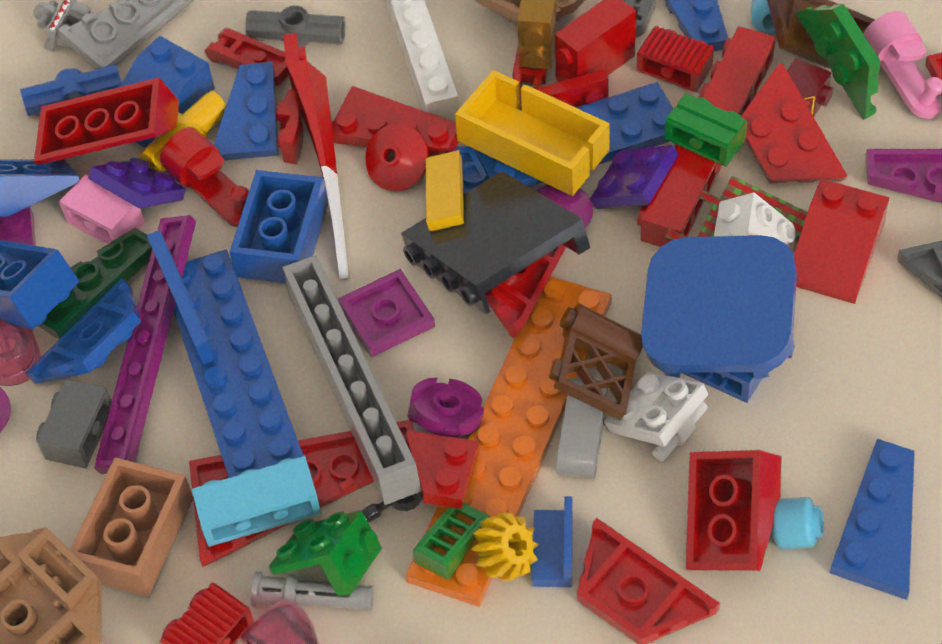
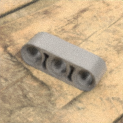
M570 378V381L580 386L584 385L580 378ZM608 388L602 389L601 391L607 399ZM567 395L557 455L556 474L595 479L605 413L570 395Z

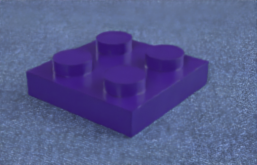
M672 145L619 151L613 157L610 167L599 180L597 188L590 197L592 204L596 209L650 204L676 160L678 153Z
M130 158L129 161L123 162L109 161L104 165L91 166L88 177L89 180L137 208L182 201L186 191L185 187L174 181L173 176L155 171L149 167L148 162L139 158Z

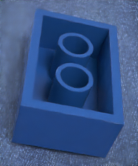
M256 170L229 252L237 278L286 283L282 267L313 256L328 206L323 177Z

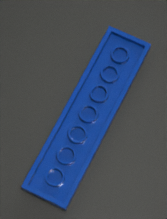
M227 249L187 261L182 281L216 356L214 357L215 360L204 365L202 364L177 304H175L173 312L228 477L238 476L249 469L258 470L269 467L287 458L296 459L303 457Z

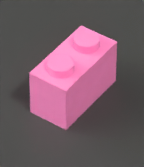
M87 174L59 201L67 223L106 244H109L133 228L140 229L145 223L140 208L135 207L89 180V175Z

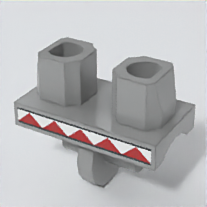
M50 0L49 3H38L33 11L35 18L38 20L37 26L41 29H45L48 26L46 33L49 37L44 44V48L53 52L58 44L72 49L58 37L57 29L69 22L74 24L80 22L81 17L91 12L90 7L77 0H62L58 9V3L54 0Z

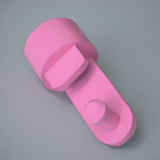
M893 11L880 16L863 33L880 59V68L884 69L901 98L914 115L923 119L934 118L941 109V103L937 95L942 93V80L937 77H930L926 81L913 61L922 59L927 53L922 44L921 36L908 16L902 11Z

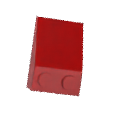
M820 178L794 253L799 280L796 283V287L855 304L885 223L890 197Z
M763 450L690 452L686 570L761 571L773 526L775 507L781 496L782 456Z

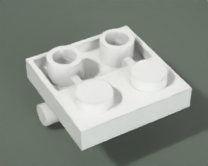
M647 371L630 391L624 417L618 420L609 415L604 423L610 433L656 444L657 446L652 451V455L658 461L664 462L676 446H682L695 431V423L708 409L703 401L709 394L703 383Z

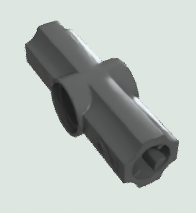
M294 5L286 7L281 12L248 10L245 32L246 36L251 38L284 40L283 35L296 33L299 46H307L310 42L343 44L346 23L344 16L308 14L302 6Z

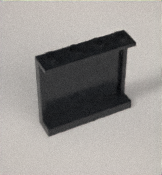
M503 171L463 195L464 224L429 231L426 218L401 233L406 246L403 248V253L411 265L419 266L429 278H436L449 292L452 293L454 291L462 297L467 305H474L485 314L491 312L485 296L486 292L560 245L566 246L578 255L591 248L582 218Z

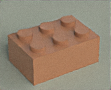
M114 458L70 549L101 580V585L145 597L150 596L193 501V495L186 476Z

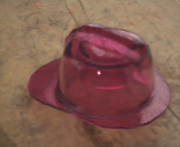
M0 319V385H19L30 379L25 372L41 358L40 349L32 329L10 325Z

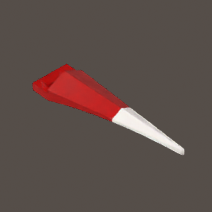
M297 34L283 35L291 88L296 92L300 113L311 138L327 191L335 238L339 279L349 278L327 79L324 74L307 61L306 47L299 46Z

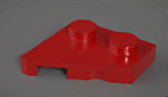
M407 430L406 442L416 463L424 503L462 509L479 454V441Z

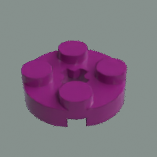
M428 378L417 383L412 389L407 416L409 420L417 423L423 429L436 435L458 438L459 436L474 432L480 426L484 413V407L482 408L481 406L482 397L477 390L467 383L449 378L448 384L436 383L437 378Z

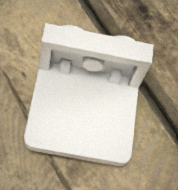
M753 192L720 201L714 236L762 235L775 237L784 242L792 252L796 236L793 223Z

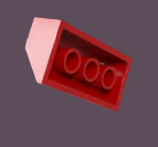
M158 77L43 106L40 112L34 162L37 165L160 136L177 128L179 100Z

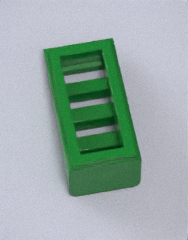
M465 503L462 509L448 507L413 549L414 562L449 580L475 542L476 538L473 533L481 529V521H484L489 515ZM460 513L474 520V522L469 525L456 517ZM452 524L465 531V533L461 535L449 529ZM444 535L456 541V543L452 545L441 538ZM437 546L447 551V554L444 556L435 551L434 548Z

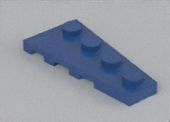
M665 0L666 8L670 14L673 13L677 18L678 26L684 36H688L689 39L702 40L708 45H712L714 51L723 50L728 36L717 0Z
M880 439L876 440L830 568V574L905 600L908 599L910 586L914 450Z

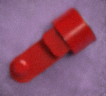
M187 127L178 131L164 145L160 154V164L183 186L190 187L228 224L238 227L249 190L244 186H237L220 170L224 164V158L220 156L219 149L194 127Z

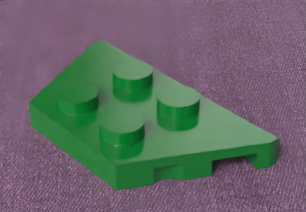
M822 5L815 9H812V6H808L798 11L796 15L814 41L817 53L826 60L832 70L834 80L839 85H842L863 120L874 115L876 107L870 100L872 95L878 93L877 75L880 70V59L845 5Z

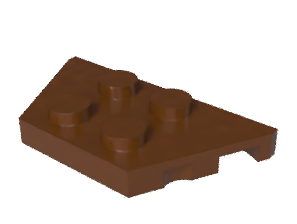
M767 0L779 48L831 69L826 60L817 53L814 41L796 13L808 6H812V9H815L822 5L833 6L837 3L830 0ZM847 8L862 33L875 20Z

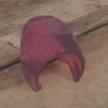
M284 599L278 601L264 612L241 636L242 644H320L315 633V627L308 614L298 605Z

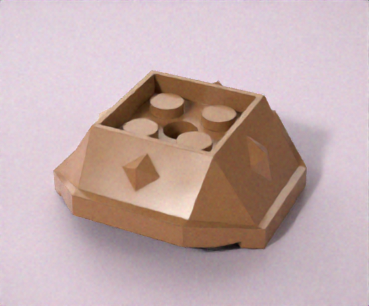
M47 527L32 530V533H19L0 537V644H100L102 642L101 580ZM27 615L26 620L22 624L16 626L17 621L21 617Z

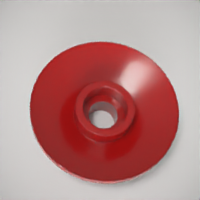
M401 123L387 125L378 130L369 141L365 154L367 172L373 182L385 190L395 192L407 190L416 185L426 172V158L429 157L428 146L424 137L415 128ZM394 150L396 154L395 159L389 162V153Z

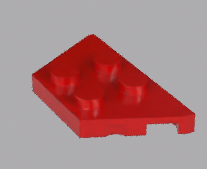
M783 63L777 65L741 115L743 119L747 120L745 142L769 184L787 183L788 181L806 183L820 180V178L835 180V182L845 180L848 175Z
M560 245L485 293L489 306L513 338L521 332L566 246Z
M596 518L593 521L590 542L584 559L583 573L578 585L577 601L637 644H648L713 616L719 611L720 602L600 519Z

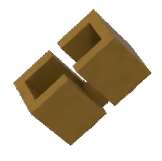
M521 0L517 18L519 67L552 69L555 52L556 0Z

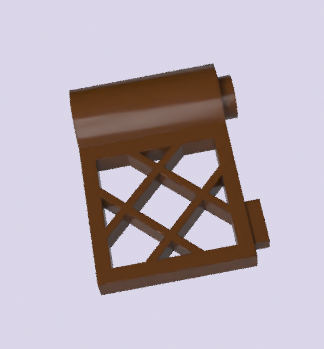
M580 303L574 309L568 307L559 324L560 327L564 328L562 335L565 337L561 358H555L549 378L555 381V389L621 420L626 414L636 360L643 348L642 336L640 333ZM574 346L584 350L590 359L582 361ZM610 363L622 369V376L614 377L607 364ZM596 367L603 380L595 382L587 369ZM576 372L584 385L580 386L568 380V373ZM609 388L617 403L606 399L601 390Z

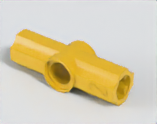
M214 91L207 92L185 113L181 114L178 112L177 128L154 139L138 154L139 158L148 162L150 168L163 173L166 169L160 164V154L166 142L175 133L187 127L196 128L206 137L207 132L223 118L227 104Z

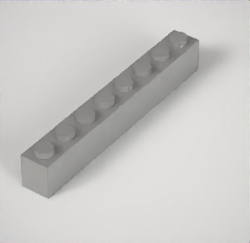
M315 255L283 266L282 269L291 301L384 504L387 505L421 492L414 458L317 256Z

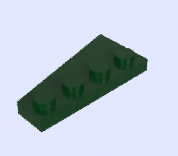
M133 228L97 250L98 257L83 263L80 261L71 266L70 268L80 282L70 291L71 293L66 300L58 303L47 314L46 320L39 327L60 339L121 278H124L127 282L150 260L152 247L147 237L148 234Z

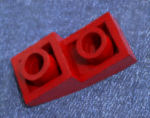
M288 89L284 100L278 103L276 109V120L280 122L281 126L277 145L282 150L284 162L297 165L303 144V124L296 92L293 89Z

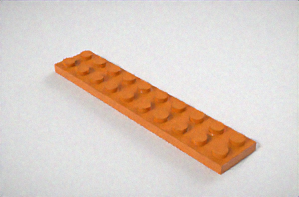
M550 276L525 325L513 341L483 406L484 413L480 426L470 434L468 439L479 441V454L464 501L465 504L489 515V517L504 512L512 513L514 516L520 515L565 411L567 394L555 389V381L549 378L552 363L555 358H561L565 337L562 335L564 328L559 326L561 318L568 307L574 309L579 303L606 316L612 303V294ZM574 346L582 361L587 360V353ZM576 372L568 373L567 375L568 380L571 377L579 378ZM437 506L426 532L448 507ZM460 513L456 517L469 525L474 522V520ZM452 524L449 529L461 535L465 533V531ZM444 535L441 538L452 545L456 543V541ZM475 540L449 580L416 564L414 558L406 573L407 583L478 607L482 603L492 578L486 577L485 567L476 566L479 554L471 549L478 544L477 540ZM437 546L434 548L435 551L444 556L447 554V551Z

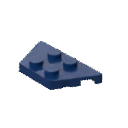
M121 278L25 372L33 383L38 384L90 373L93 369L99 368L106 362L108 354L118 344L125 342L131 337L133 329L141 322L133 290L126 280Z

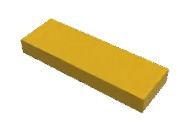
M459 150L426 158V223L429 231L464 224L462 158Z

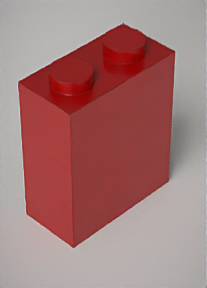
M602 0L555 33V77L557 82L604 69L608 76L635 57L636 10L623 0Z

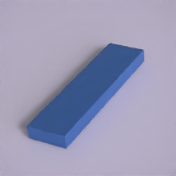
M157 230L148 234V240L202 364L204 365L215 360L214 357L216 356L162 233Z

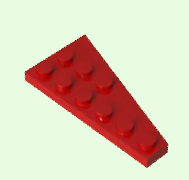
M411 420L396 422L405 442L407 430L414 431ZM351 431L298 440L303 456L306 457L320 508L374 481ZM221 455L189 461L192 489L200 487L208 481L229 478ZM193 496L199 558L202 567L288 525L284 524L208 547Z

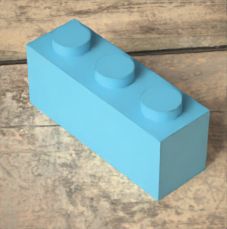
M305 456L296 459L287 458L278 464L258 470L249 469L238 476L224 480L208 481L202 486L192 489L201 528L208 547L321 514Z

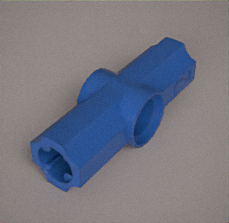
M116 64L85 73L78 69L69 68L60 71L54 81L20 89L27 115L31 116L40 113L43 106L118 88L122 82Z

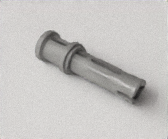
M255 572L251 586V606L258 608L261 604L282 605L285 607V610H292L293 608L296 609L297 605L366 609L371 611L373 585H357L353 592L349 594V598L318 596V593L336 594L331 583L300 581L299 577H296L295 574H288L286 578L263 576L262 572ZM266 590H281V592H266ZM299 591H300V592H308V594H307V595L299 594Z

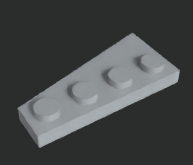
M116 0L110 3L109 8L97 14L91 12L81 17L80 22L70 27L66 24L58 28V37L96 69L117 65L193 0Z

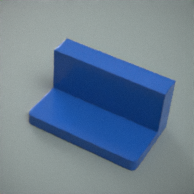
M564 496V510H534L533 528L535 530L533 532V541L539 543V545L533 549V553L538 560L532 564V587H572L573 501L572 496Z

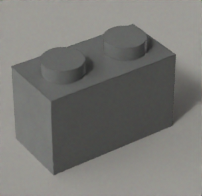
M65 379L60 391L56 392L52 398L51 410L46 421L42 422L37 430L36 441L45 460L87 469L104 431L112 402L106 387Z

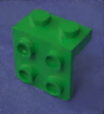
M362 510L347 514L340 511L332 514L327 519L315 522L313 519H308L299 523L293 529L294 534L287 543L276 551L277 556L269 565V569L273 575L320 564L338 597L349 595L356 588L382 550V546Z

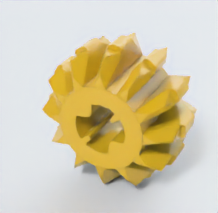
M508 512L499 513L496 516L488 517L481 521V529L473 533L478 544L471 549L479 554L476 566L485 567L486 577L498 578V580L502 581L514 580L516 577L529 573L530 565L538 560L533 553V549L539 543L534 542L531 537L535 528L526 527L525 517L514 516L512 513L508 514Z

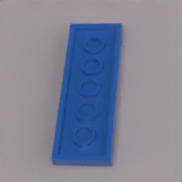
M658 82L576 107L610 123L609 152L599 164L612 161L619 151L625 149L648 148L670 142L665 139V121L673 107ZM474 149L487 174V180L503 171L528 187L544 183Z

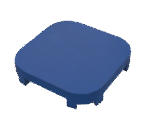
M762 235L685 237L672 240L661 246L652 256L648 267L641 329L642 345L652 365L664 372L665 375L680 378L681 373L753 372L754 378L760 379L769 377L768 372L782 365L787 357L792 358L795 347L793 332L796 283L799 280L794 255L789 247L775 237Z

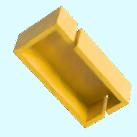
M492 70L455 113L457 141L574 196L589 177V169L594 171L609 152L610 123L525 84L521 88L522 111H520L519 81Z

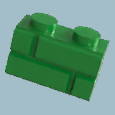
M686 93L679 100L677 106L672 109L665 121L666 140L727 167L746 139L747 120L743 119L740 114L735 111L722 110L713 106L710 101L703 97L695 98Z

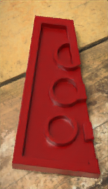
M351 86L332 123L334 143L367 147L369 141L378 130L395 123L406 124L418 130L427 143L429 155L432 156L453 152L459 143L457 141L456 122L355 86Z

